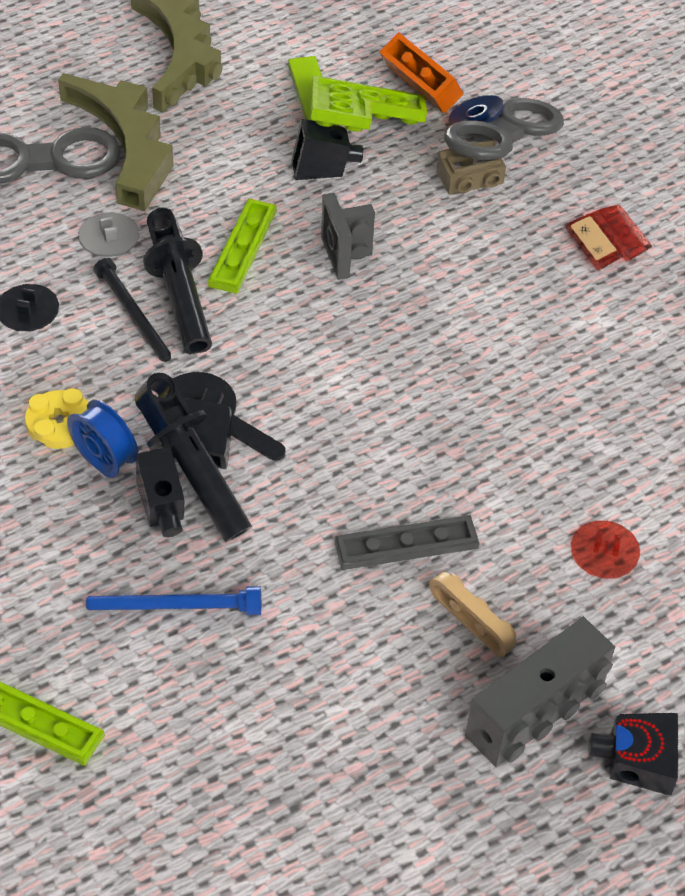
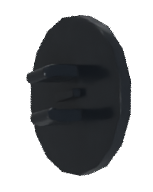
M39 284L14 286L0 296V322L15 331L30 332L42 329L52 323L58 315L60 306L58 298L49 288Z

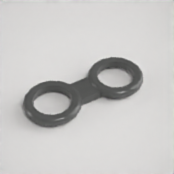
M514 98L504 101L505 107L503 112L492 122L461 121L453 123L445 130L444 140L450 149L465 157L478 160H495L508 155L513 149V142L522 139L524 134L546 136L558 132L564 125V117L557 108L543 101L529 98ZM519 110L537 112L549 118L550 121L545 123L526 122L516 118L511 112ZM466 133L481 134L496 140L499 145L492 147L474 146L465 143L458 136Z
M81 127L71 129L61 134L54 142L26 144L17 136L9 133H0V146L11 148L19 155L13 165L0 170V184L20 177L26 170L58 169L61 173L73 178L85 179L101 176L116 165L119 161L121 150L117 140L112 135L98 128ZM84 140L98 142L108 150L102 160L88 165L69 162L63 157V151L69 145Z

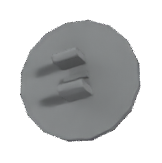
M113 212L100 213L90 217L81 225L78 232L79 242L83 248L93 255L102 257L119 256L129 252L137 244L140 237L139 228L133 219L124 214Z

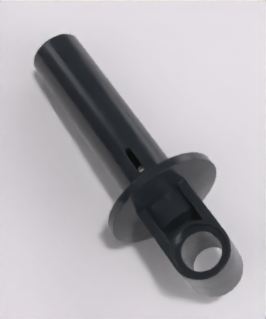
M164 207L157 208L147 217V225L153 246L144 255L143 264L145 270L152 276L164 277L184 352L189 355L206 352L212 347V340L192 274V270L199 265L203 257L201 246L197 241L183 237L177 220L170 209Z
M160 372L152 374L135 394L136 406L155 435L147 442V446L150 450L166 445L171 447L172 454L223 540L227 543L242 535L253 526L196 432L200 428L198 426L207 418V415L203 410L191 412L177 389L174 380L169 375ZM152 391H155L159 397L155 396Z

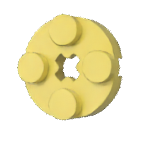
M75 388L54 390L32 396L25 413L26 428L29 436L34 441L38 440L44 443L46 447L53 449L74 446L75 444L68 431L67 419L71 414H82L86 411L88 400L82 396L80 390ZM57 415L67 416L63 419L64 422L57 423L55 419H52Z

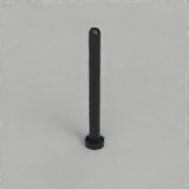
M111 258L99 260L93 268L96 276L99 279L104 278L158 358L163 362L170 361L171 352L115 273L117 267Z

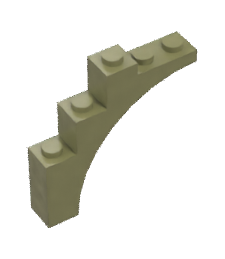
M131 0V9L147 17L158 26L168 38L173 49L172 60L166 72L152 87L154 109L163 113L171 105L174 106L187 90H192L196 83L207 86L213 79L216 80L220 77L223 69L221 51L211 47L210 24L200 20L199 0Z
M63 73L58 79L61 101L80 107L99 118L111 128L122 144L126 156L123 169L116 181L117 204L146 211L174 166L173 145L158 141L161 137L160 116L146 112L148 109L147 87L122 80L114 87Z

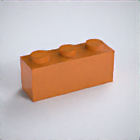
M400 32L379 51L390 70L420 95H424L425 99L442 113L447 112L464 94L455 77Z

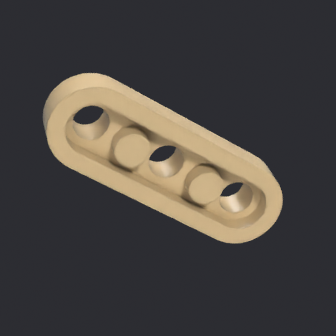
M441 572L430 580L429 587L434 598L498 657H504L516 647V633L513 627L508 622L501 621L489 609L487 603L482 598L475 597L466 589L458 576Z

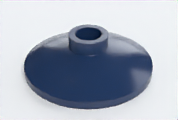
M483 95L467 100L451 112L449 116L450 125L461 121L492 122L504 110L503 99L496 95Z

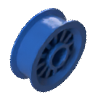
M93 399L88 402L87 410L82 414H71L68 417V431L78 451L84 459L104 476L114 478L118 475L119 467L123 464L136 462V454L139 451L133 434L123 419L106 403Z

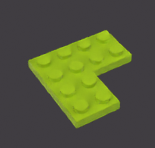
M315 75L312 77L311 120H316L315 122L321 126L330 127L333 124L344 125L347 130L361 132L362 129L370 130L372 115L379 119H389V117L401 118L402 122L413 125L418 122L425 123L427 107L424 95Z

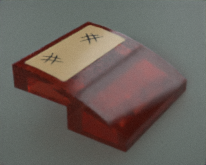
M621 205L609 206L593 211L565 225L567 232L597 271L620 258H623L625 262L632 260L652 247L651 243Z

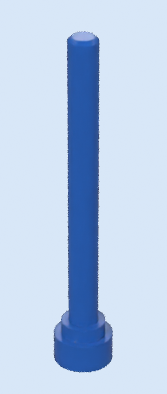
M246 586V590H239V594L88 596L86 598L87 610L239 608V612H246V615H261L262 593L261 586Z

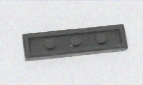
M471 515L335 536L334 540L342 570L479 549V539Z

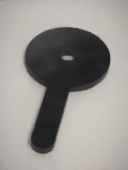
M204 372L185 373L173 378L183 399L193 398L202 400L206 388L220 390L224 394L221 404L231 408V436L271 460H281L285 456L286 449L282 443L234 415L236 411V395L232 387L225 380Z

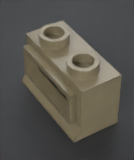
M490 140L471 145L492 147L495 146V142ZM452 149L441 150L438 152L437 173L449 195L467 193L470 190L484 187L491 188L504 183L506 165L502 158L473 164L474 159L460 155ZM459 162L461 167L455 168L453 163Z

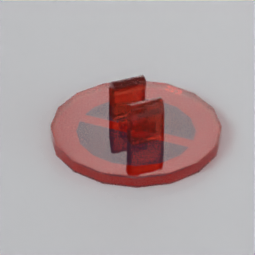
M593 521L584 524L574 533L571 541V552L577 565L588 574L602 579H616L628 575L637 566L641 555L639 542L633 533L624 526L611 521Z

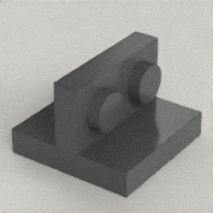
M335 193L322 194L321 239L337 279L350 278L351 259L359 260L372 255L375 211L372 204L341 209Z

